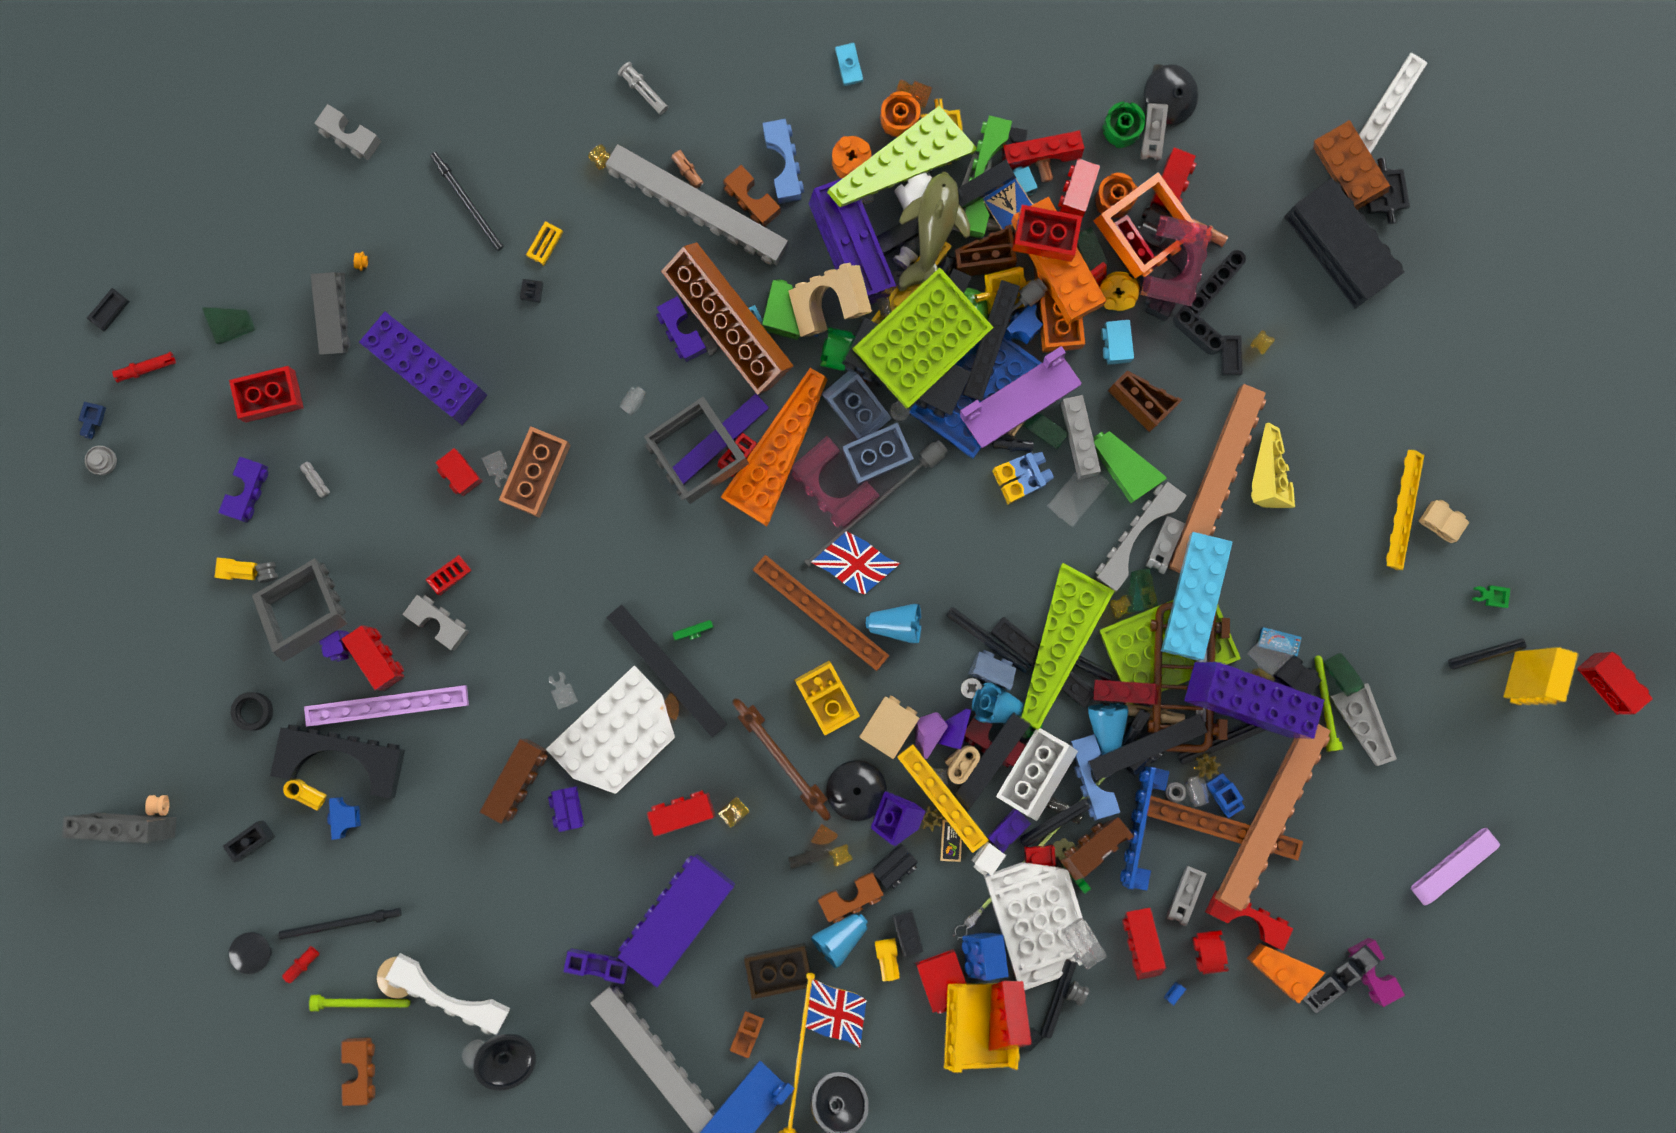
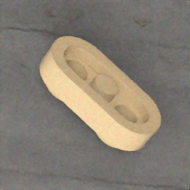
M963 747L949 766L947 774L953 783H964L978 764L980 754L975 747ZM968 752H971V753H972L971 758H969V759L965 758V755H966ZM956 769L961 770L959 775H954Z

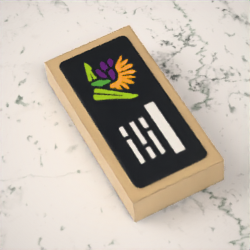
M942 819L940 861L961 862L962 839L948 821Z

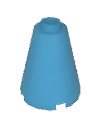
M910 604L871 612L870 616L866 617V628H869L870 633L912 644L919 643L921 636L919 621L921 619L920 605Z
M991 682L984 683L983 685L985 686L975 692L972 701V711L976 714L974 716L976 720L983 723H1006L1013 712L1022 716L1025 704L998 685Z
M1103 703L1088 707L1093 733L1101 752L1100 756L1122 746L1129 712L1127 705L1110 703V706H1103Z
M855 913L815 933L811 940L818 951L824 954V958L837 969L842 965L868 929L866 926L868 922L862 914L857 915Z

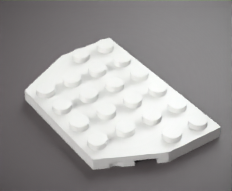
M634 665L546 750L573 779L617 794L675 738L663 695Z
M1022 862L995 871L992 876L990 874L984 875L1016 981H1023L1024 990L1058 979L1063 974L1062 968L1065 960L1070 959L1071 962H1075L1080 954L1084 953L1091 946L1067 869Z

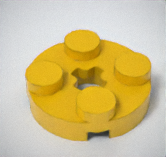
M1113 272L1107 275L1100 284V290L1107 300L1104 304L1106 309L1123 311L1134 307L1139 296V284L1135 278L1133 279L1125 272ZM1117 288H1120V290L1124 291L1125 293H1122V295H1118L1115 293V291Z

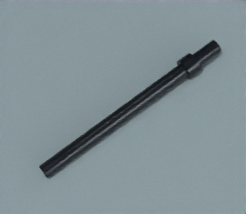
M437 152L432 153L430 157L437 165V170L441 176L447 179L495 249L500 251L504 246L451 173L452 169L447 163L443 162Z
M400 908L386 911L384 909L376 910L371 914L279 931V938L281 940L373 921L377 923L384 922L388 918L401 916L402 912Z

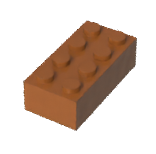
M1350 120L1314 140L1313 148L1329 175L1341 185L1343 193L1352 199L1357 210L1388 193L1390 188L1388 181Z

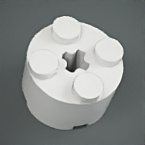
M930 173L916 175L908 179V183L905 186L901 184L895 189L894 192L903 210L912 201L922 196L932 178Z

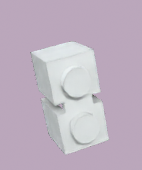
M986 842L973 857L972 861L975 863L973 867L983 875L989 873L992 876L1006 855Z

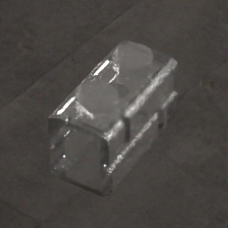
M1083 918L1078 919L1072 925L1062 930L1065 936L1062 940L1068 949L1072 948L1075 954L1072 956L1079 966L1083 965L1086 969H1089L1107 957Z

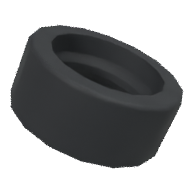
M247 692L239 695L231 705L230 715L237 727L243 730L256 731L269 724L273 717V706L267 696L261 693ZM251 699L259 701L263 707V716L256 723H247L241 717L243 703Z

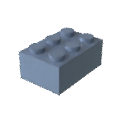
M898 423L842 447L857 485L911 463L914 459Z

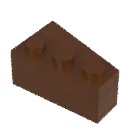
M1011 224L996 233L988 234L987 237L979 241L975 240L956 249L954 254L955 269L969 276L1015 268L1017 257L1016 252L1012 251L1014 240Z
M1128 370L1107 390L1149 432L1183 400L1166 393V390L1162 388H1156L1149 384V381Z
M1119 817L1105 823H1096L1091 828L1092 832L1089 835L1085 834L1077 841L1079 844L1075 848L1072 846L1065 851V857L1060 862L1075 881L1087 876L1104 862L1103 859L1112 851L1113 853L1119 849L1117 846L1121 842L1134 837Z

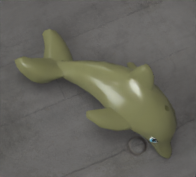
M942 172L931 178L922 196L912 201L903 210L899 220L902 225L918 218L920 260L902 272L897 286L899 291H905L913 285L925 282L938 269L935 261L953 226L965 238L970 236V223L965 211L959 205L957 183L947 172Z

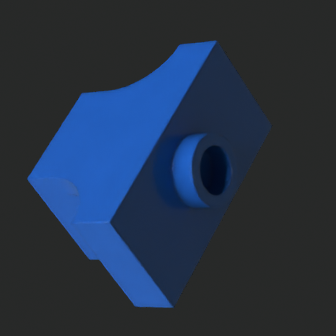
M1035 304L1032 307L1028 305L1021 314L1017 312L1010 320L1012 323L1006 328L1004 334L1006 340L1009 341L1017 338L1027 345L1036 336L1043 323L1036 317L1035 311L1037 306Z
M1220 773L1205 783L1226 818H1230L1245 808L1242 803L1244 799L1233 782H1230L1224 773Z
M343 797L329 799L330 813L327 815V821L331 825L332 840L345 838L348 829L361 826L360 806L347 805Z

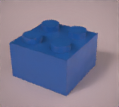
M982 932L962 936V950L965 953L966 961L964 968L967 977L985 981L1009 977L1003 935Z

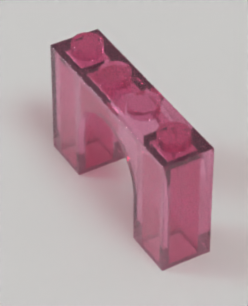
M1161 215L1156 235L1182 243L1187 251V265L1184 271L1173 279L1145 276L1140 295L1191 306L1196 298L1197 283L1202 276L1201 268L1207 257L1206 249L1212 238V227Z
M826 436L792 466L791 470L793 472L791 475L798 483L800 481L803 482L806 486L804 490L811 498L813 496L819 501L817 505L824 513L828 511L831 514L830 520L835 526H841L844 529L873 504L880 495L867 480L853 493L844 498H833L823 492L818 481L820 472L840 454L838 447Z

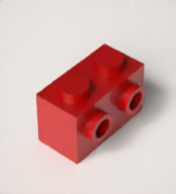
M455 448L435 462L439 467L436 470L443 479L448 478L451 482L449 487L455 494L459 493L465 496L483 482Z

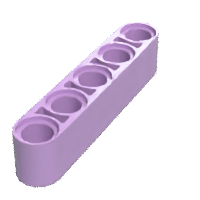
M1488 828L1479 830L1416 881L1410 889L1423 905L1432 903L1497 850L1500 843Z

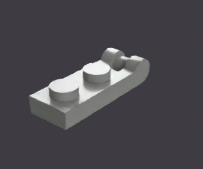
M1147 103L1141 159L1154 158V160H1161L1168 112L1167 104ZM1149 145H1156L1155 150H1149Z
M1169 516L1165 517L1145 567L1150 569L1153 567L1161 574L1166 572L1185 523ZM1156 556L1162 557V562L1156 561Z
M1186 865L1166 919L1171 921L1177 920L1183 926L1188 924L1207 873ZM1179 906L1185 908L1183 914L1177 912Z

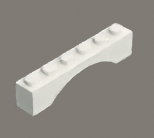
M402 953L397 956L385 978L391 986L395 988L402 987L408 990L407 993L416 998L420 996L426 999L425 1002L433 1007L438 1005L444 1008V1012L448 1015H458L463 1018L462 1021L472 1026L475 1024L481 1027V1031L492 1035V1033L497 1035L510 1009L493 999L464 1001L444 994L427 979L419 962Z

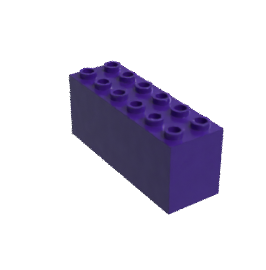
M841 179L816 187L808 204L835 269L838 270L839 266L845 263L860 265L870 305L887 299L896 287V284L861 199L840 208L827 191Z
M385 311L359 341L366 349L461 425L467 421L487 397V394L478 385Z
M1220 662L1194 663L1184 699L1185 702L1285 737L1304 739L1315 738L1324 704V699Z
M698 854L694 857L691 855L682 865L684 871L675 874L669 882L672 885L669 890L665 888L656 899L659 902L658 905L655 906L653 904L644 915L646 921L644 923L640 921L631 932L634 935L633 938L630 939L628 937L618 949L621 952L618 958L656 987L660 985L735 885L731 879Z

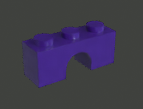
M678 296L657 307L659 313L656 316L661 325L665 323L668 330L665 332L670 342L675 341L677 345L675 351L680 359L684 358L687 363L707 352L697 330L690 334H683L678 330L679 324L688 318L687 312Z
M239 457L233 476L243 480L245 485L244 491L238 496L225 494L218 513L248 523V520L254 514V504L261 496L260 488L262 483L268 477V467Z
M571 948L567 951L563 972L581 976L595 975L604 978L606 981L624 984L627 981L630 966L618 957Z

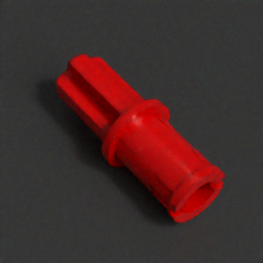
M310 946L299 959L296 958L294 960L295 963L282 975V978L287 983H292L303 971L308 970L307 967L320 955L319 952Z

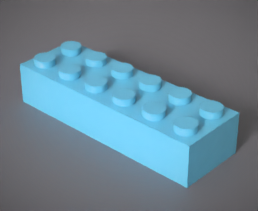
M1196 532L1190 534L1161 651L1198 661L1204 660L1232 541Z

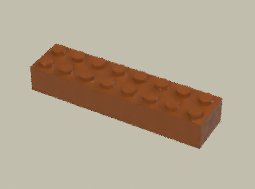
M696 242L683 246L661 272L756 394L759 395L770 390L793 367V364L699 244Z

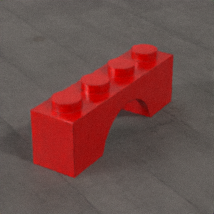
M1079 130L1003 145L1002 160H1007L1012 170H1014L1015 168H1025L1037 161L1050 158L1060 159L1062 162L1081 159L1084 152L1081 132Z
M1215 890L1205 911L1206 913L1226 923L1239 916H1250L1259 927L1260 940L1284 951L1293 931V928L1288 926V921L1277 917L1275 920L1269 917L1270 912L1260 907L1258 911L1251 908L1252 903L1250 902L1242 911H1236L1216 900L1215 896L1218 891Z

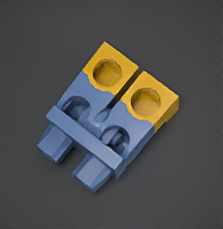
M1030 452L999 465L992 470L999 487L1004 485L1001 491L1008 505L1043 488L1046 483L1054 478L1050 469L1040 472L1038 465L1046 462L1042 452L1035 454Z

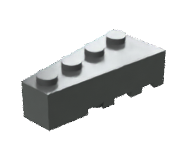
M345 273L310 274L319 354L347 353L348 348H350V339L347 334Z

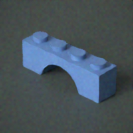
M786 119L763 123V132L767 148L779 152L786 162L783 172L774 179L778 204L801 200V193H804L802 181H798L797 174H800L799 163L794 162L793 156L796 155L795 144L790 143L789 137L793 136L791 125H787Z
M1095 734L1071 741L1070 746L1078 751L1074 757L1077 765L1074 767L1077 778H1081L1083 786H1080L1084 798L1087 797L1091 808L1088 810L1089 816L1094 817L1096 821L1119 814L1120 809L1115 794L1103 791L1097 787L1091 776V768L1088 761L1101 754Z

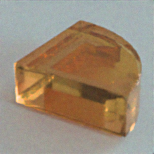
M670 693L660 709L676 721L679 715V702L675 695Z
M821 824L811 842L820 845L828 844L834 841L838 834Z

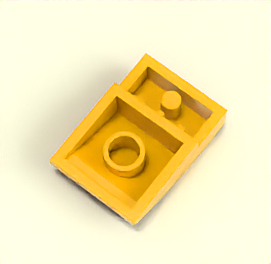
M830 661L794 679L824 735L860 717Z

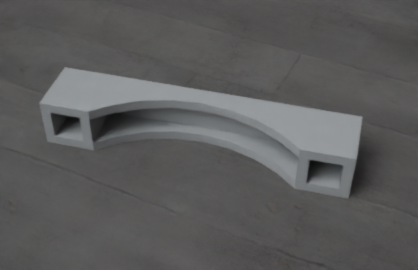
M1168 481L1163 485L1159 484L1153 492L1155 496L1152 501L1149 499L1141 508L1144 510L1141 516H1135L1130 523L1132 526L1130 531H1125L1118 540L1121 542L1117 548L1113 547L1107 554L1108 561L1105 564L1101 563L1095 571L1097 576L1094 579L1115 592L1118 591L1129 575V556L1133 543L1139 533L1153 520L1174 513L1187 496Z

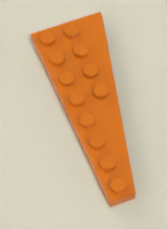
M812 368L807 371L747 458L749 464L738 471L721 496L723 500L766 527L773 515L828 380L826 376Z

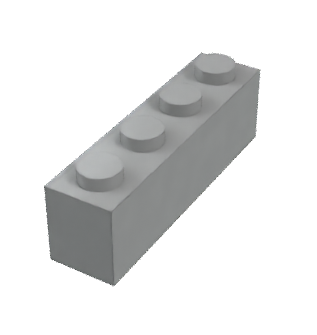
M1083 395L1065 398L1060 405L1078 480L1098 476L1101 470Z

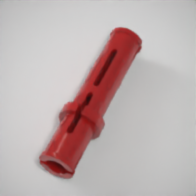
M168 352L136 364L134 362L130 363L127 367L112 371L114 378L117 377L115 381L119 383L133 377L136 379L142 374L176 364L175 357H172L173 353Z

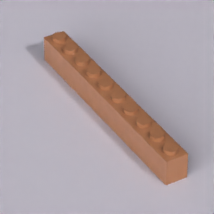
M1246 384L1239 387L1167 567L1168 569L1178 573L1181 572L1189 536L1192 532L1213 536L1216 526L1213 525L1215 520L1220 518L1223 508H1221L1222 502L1227 500L1230 494L1228 489L1230 482L1233 483L1237 476L1236 467L1243 461L1245 455L1242 453L1243 449L1249 445L1252 438L1249 434L1251 429L1256 427L1259 420L1257 414L1266 403V399H1264L1265 392Z
M1318 724L1314 739L1294 738L1215 896L1216 900L1236 911H1242V909L1248 906L1250 902L1249 895L1252 890L1254 891L1259 884L1258 877L1267 868V859L1276 850V841L1286 829L1285 822L1287 818H1291L1295 811L1293 806L1296 800L1298 801L1302 797L1304 792L1302 788L1305 782L1307 783L1311 779V770L1321 758L1320 752L1330 740V737H1328L1329 729Z

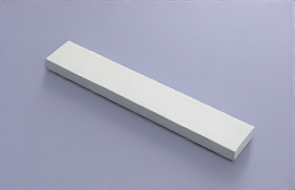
M1413 53L1409 54L1359 133L1370 154L1428 63Z

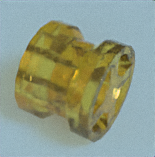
M600 144L592 149L588 158L594 161L596 167L601 170L606 167V162L611 154L607 153L605 147Z
M1262 329L1250 346L1258 348L1259 352L1263 355L1275 339L1268 337Z
M1126 595L1121 596L1118 600L1113 599L1109 601L1116 619L1121 618L1124 614H1132V608Z
M847 844L829 850V854L834 859V867L853 859L852 855L848 853Z

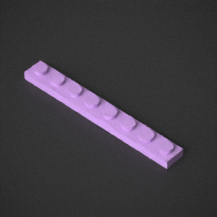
M467 685L304 706L306 727L469 706Z

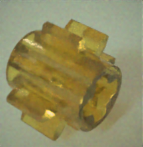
M1204 754L1203 759H1196L1198 766H1195L1194 769L1201 771L1199 773L1200 777L1206 774L1208 779H1212V774L1219 775L1217 768L1221 764L1215 762L1216 756H1212L1209 759L1208 754ZM1205 763H1209L1210 770L1206 769Z
M928 806V811L925 812L921 822H924L923 829L928 826L931 828V831H934L935 825L941 827L938 819L943 818V815L937 814V808L933 811ZM928 813L936 816L932 824L925 820L928 817Z

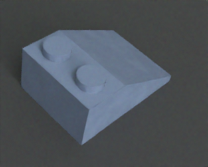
M848 371L821 394L858 440L875 433L892 419L857 372Z
M986 650L983 653L979 651L968 674L986 683H994L1004 690H1011L1016 668L1012 667L1013 663L1003 658L999 661L994 658L995 655Z

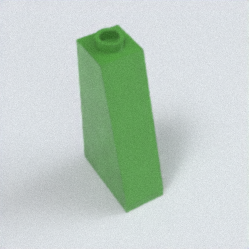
M1110 431L1106 434L1101 432L1093 437L1098 458L1130 503L1167 479L1165 475Z

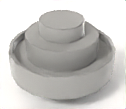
M98 445L92 447L85 455L87 469L96 475L109 474L114 470L117 463L116 454L105 446Z

